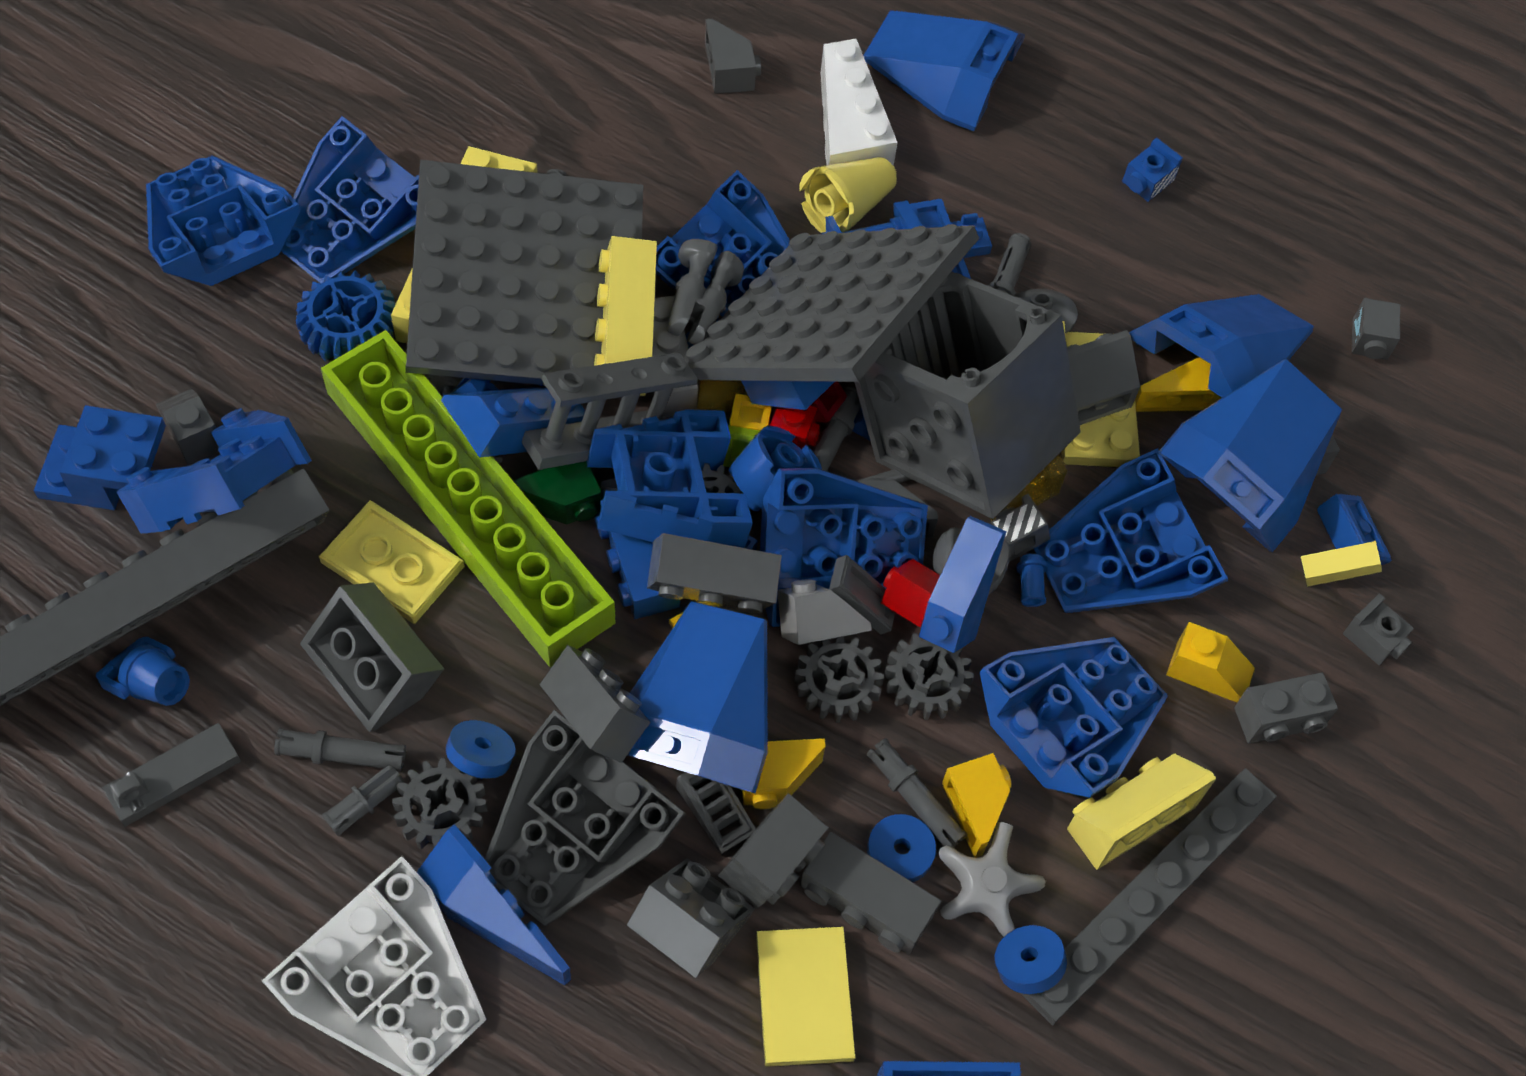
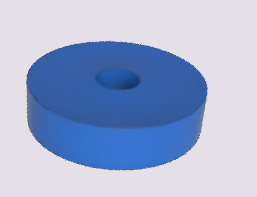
M469 720L457 724L451 730L446 744V755L457 769L468 775L485 779L496 778L505 774L511 766L516 751L514 741L503 729L491 723L478 720Z
M895 814L882 819L875 825L868 840L867 854L909 881L916 882L924 877L931 868L936 854V842L931 830L924 822L910 815ZM903 844L908 848L909 852L907 854H899L895 851L894 846Z
M1029 925L1017 928L1002 938L995 951V964L1001 980L1008 988L1022 994H1037L1049 990L1062 979L1067 968V956L1063 943L1055 932L1042 926ZM1036 957L1033 961H1026L1028 958Z

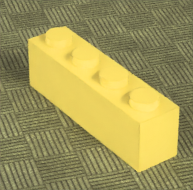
M611 236L608 249H601L599 272L605 273V284H599L597 306L603 307V319H597L595 341L602 342L601 354L596 353L594 366L652 357L657 241Z

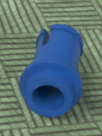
M1023 555L1020 557V562L1016 565L1017 572L1021 574L1022 605L1028 607L1044 605L1046 603L1044 573L1048 570L1047 563L1043 561L1041 555Z

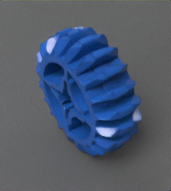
M356 269L351 276H345L341 270L336 278H330L325 274L324 283L320 284L312 281V291H303V302L297 303L296 311L298 315L296 316V325L298 330H300L301 340L305 345H308L313 355L320 353L321 358L325 362L332 357L337 359L384 330H387L392 338H394L391 313L395 307L394 295L391 293V290H386L382 280L375 282L370 273L363 278H360V274H358Z

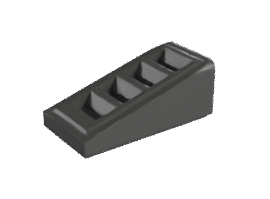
M684 772L677 777L676 789L721 856L746 842L756 828L731 786L710 780V783L695 791V787L708 779ZM718 792L721 797L704 807L702 801ZM726 807L730 809L729 813L713 822L711 819L712 815ZM737 820L740 827L722 837L719 831Z

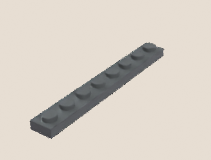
M1245 768L1064 948L1067 956V968L1062 979L1047 991L1037 994L1021 993V995L1053 1026L1251 825L1277 796Z

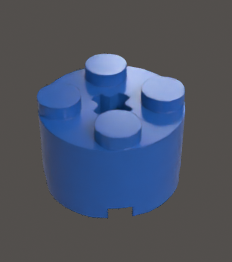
M775 426L764 427L754 436L729 467L730 474L739 489L746 495L748 506L753 511H760L762 509L763 497L778 469H822L814 452L807 445L802 449L792 442L796 436L785 429Z

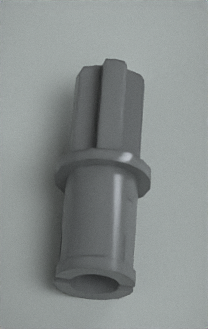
M386 766L358 789L353 786L351 788L353 792L326 813L324 812L322 817L339 837L342 832L368 812L371 815L375 813L373 808L395 792L398 782L404 783L403 778L393 766Z

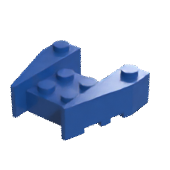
M242 408L234 410L221 418L223 423L221 426L211 431L213 438L219 446L218 451L220 455L211 461L209 458H206L186 467L151 471L149 467L140 469L128 476L127 481L129 484L116 493L141 534L169 530L183 519L186 524L197 522L202 518L200 513L216 512L217 515L239 510L245 506L242 502L244 499L295 465L308 464L312 461L289 418L263 410L244 412Z
M687 409L674 413L673 418L659 421L657 416L645 418L642 425L623 428L621 424L594 429L587 467L613 468L618 490L605 491L598 529L653 542L661 534L666 533L745 548L753 523L746 495L742 493H706L701 471L703 470L704 463H708L711 470H717L724 463L731 440L725 412L719 410Z

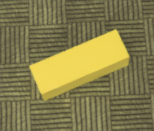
M1376 541L1301 556L1307 587L1382 572Z

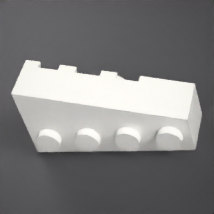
M857 39L824 44L821 64V90L824 112L823 127L825 131L826 165L882 157L894 166L898 142Z

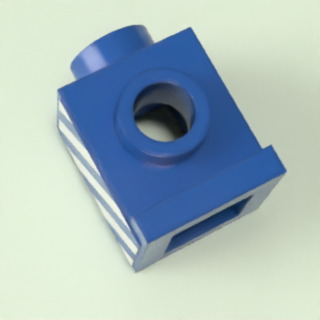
M1156 137L1146 150L1128 163L1122 182L1131 191L1139 194L1149 202L1175 180L1183 157Z

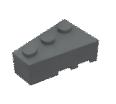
M663 533L653 541L647 589L659 591L658 596L667 599L679 600L687 598L698 601V603L722 607L749 615L762 613V610L776 603L782 555Z

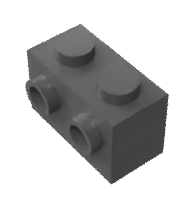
M1321 672L1249 687L1245 690L1234 709L1247 743L1250 744L1264 740L1267 742L1277 741L1288 735L1302 732L1306 734L1318 732L1328 726L1327 722L1338 710L1325 675Z

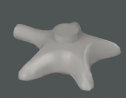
M997 822L991 847L983 857L974 858L966 856L947 845L940 848L939 856L941 860L957 876L962 886L959 895L940 910L941 916L944 919H954L966 913L981 912L994 923L1003 937L1015 930L1009 913L1010 901L1017 896L1040 891L1044 888L1046 881L1043 876L1019 873L1008 865L1007 850L1013 830L1012 825Z

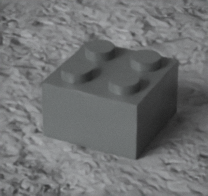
M788 793L767 815L718 874V877L732 889L738 891L756 910L766 901L773 905L789 891L799 878L793 871L796 870L799 873L823 849L825 843L820 838L829 827Z

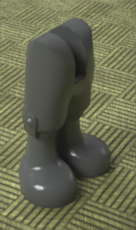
M703 239L687 240L679 249V260L683 266L689 269V273L682 276L676 283L677 291L667 326L668 332L679 336L687 322H690L692 327L687 342L693 345L703 342L708 337V328L716 322L719 314L726 309L727 297L725 288L738 285L744 274V265L734 253L724 251L715 259L710 273L712 278L710 285L705 288L704 278L718 248L717 244Z

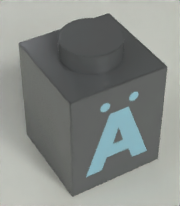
M1364 298L1352 321V354L1366 356L1371 359L1388 360L1400 340V304Z

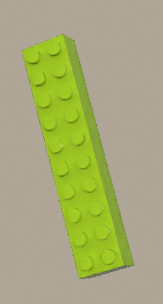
M387 330L321 367L328 395L550 668L567 645L579 649L616 624L614 600L492 456L479 458L442 403L441 399L443 397L424 374L405 373L407 354Z

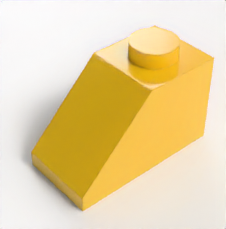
M1188 622L1176 644L1166 675L1237 703L1245 690L1249 688L1255 667L1228 636Z
M825 738L768 741V753L756 793L742 790L743 805H753L757 809H770L776 807L788 793L792 796L822 763L825 751Z
M994 753L947 768L942 782L963 831H966L968 834L966 840L974 858L983 855L1012 785L1006 767L1003 764H998Z

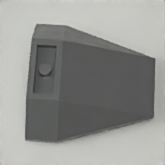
M553 710L527 744L485 860L491 867L489 871L497 883L496 886L500 889L509 890L521 907L544 926H548L659 849L686 813L623 761L619 763L590 750L568 720Z

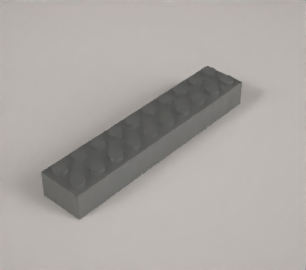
M303 468L296 473L289 469L271 481V485L260 493L256 491L244 499L242 502L245 506L239 510L217 515L216 512L205 514L197 521L199 525L186 534H184L182 529H179L159 541L162 546L148 555L145 550H141L122 561L123 569L110 576L107 571H103L83 583L86 587L85 590L72 597L66 592L53 598L44 605L47 611L33 619L29 614H26L7 624L5 628L8 632L0 636V706L322 524L326 519L329 508L305 469Z

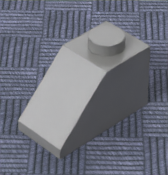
M797 580L791 583L792 588L777 591L781 637L797 645L872 631L871 622L832 590L817 585L815 580Z

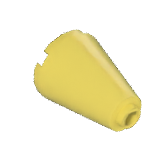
M882 157L815 167L805 173L800 182V192L804 190L806 201L801 203L803 211L810 223L821 233L826 232V217L828 216L834 217L842 232L849 231L895 188L897 183L896 169L887 159Z

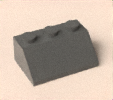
M374 582L339 586L300 643L369 732L376 731L421 700L444 670L442 665Z

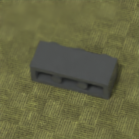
M567 645L539 685L590 750L622 763L650 724V721L639 709L642 703L635 696L621 688L624 682L616 674L603 667L606 661L599 654L589 648H585L582 652Z
M830 831L824 840L825 846L803 872L800 886L805 889V894L819 905L826 906L829 904L842 912V918L851 926L858 929L865 927L879 936V942L889 950L896 953L903 951L910 956L935 916L941 900Z

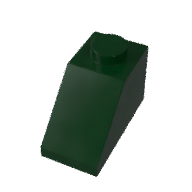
M587 461L546 468L513 480L540 514L551 520L567 525L575 521L584 522L590 520L597 513L601 512L600 500H602V492L590 467H587Z

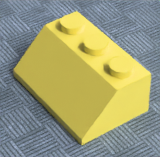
M1175 753L1163 761L1159 757H1155L1139 769L1140 775L1128 781L1126 777H1123L1106 789L1107 795L1095 801L1091 797L1075 807L1072 811L1074 817L1067 830L1095 869L1098 870L1195 809L1216 780L1214 774Z

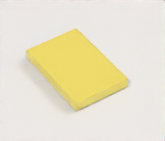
M371 500L319 556L320 562L352 584L374 582L398 613L414 625L465 567L464 561Z
M844 927L757 931L765 1067L854 1062L855 1048Z

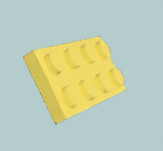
M1068 332L1065 334L1067 347L1074 344L1080 346L1095 341L1103 334ZM1135 401L1131 408L1080 425L1081 432L1061 451L1063 465L1120 467L1122 464L1140 457Z

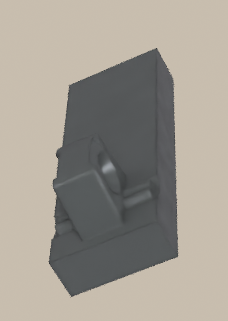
M217 723L130 771L125 776L103 786L102 789L121 823L126 827L238 764L241 760L222 727Z

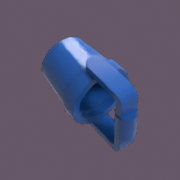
M141 637L96 674V678L104 690L122 699H126L130 695L140 700L147 699L165 706L174 705L185 696L190 682L186 669L173 660L176 657L174 651L170 647L149 637ZM117 676H118V681H119V683L113 680V679H115Z

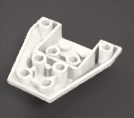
M402 856L262 980L293 1016L402 1076H428L486 1021V1017L432 889Z

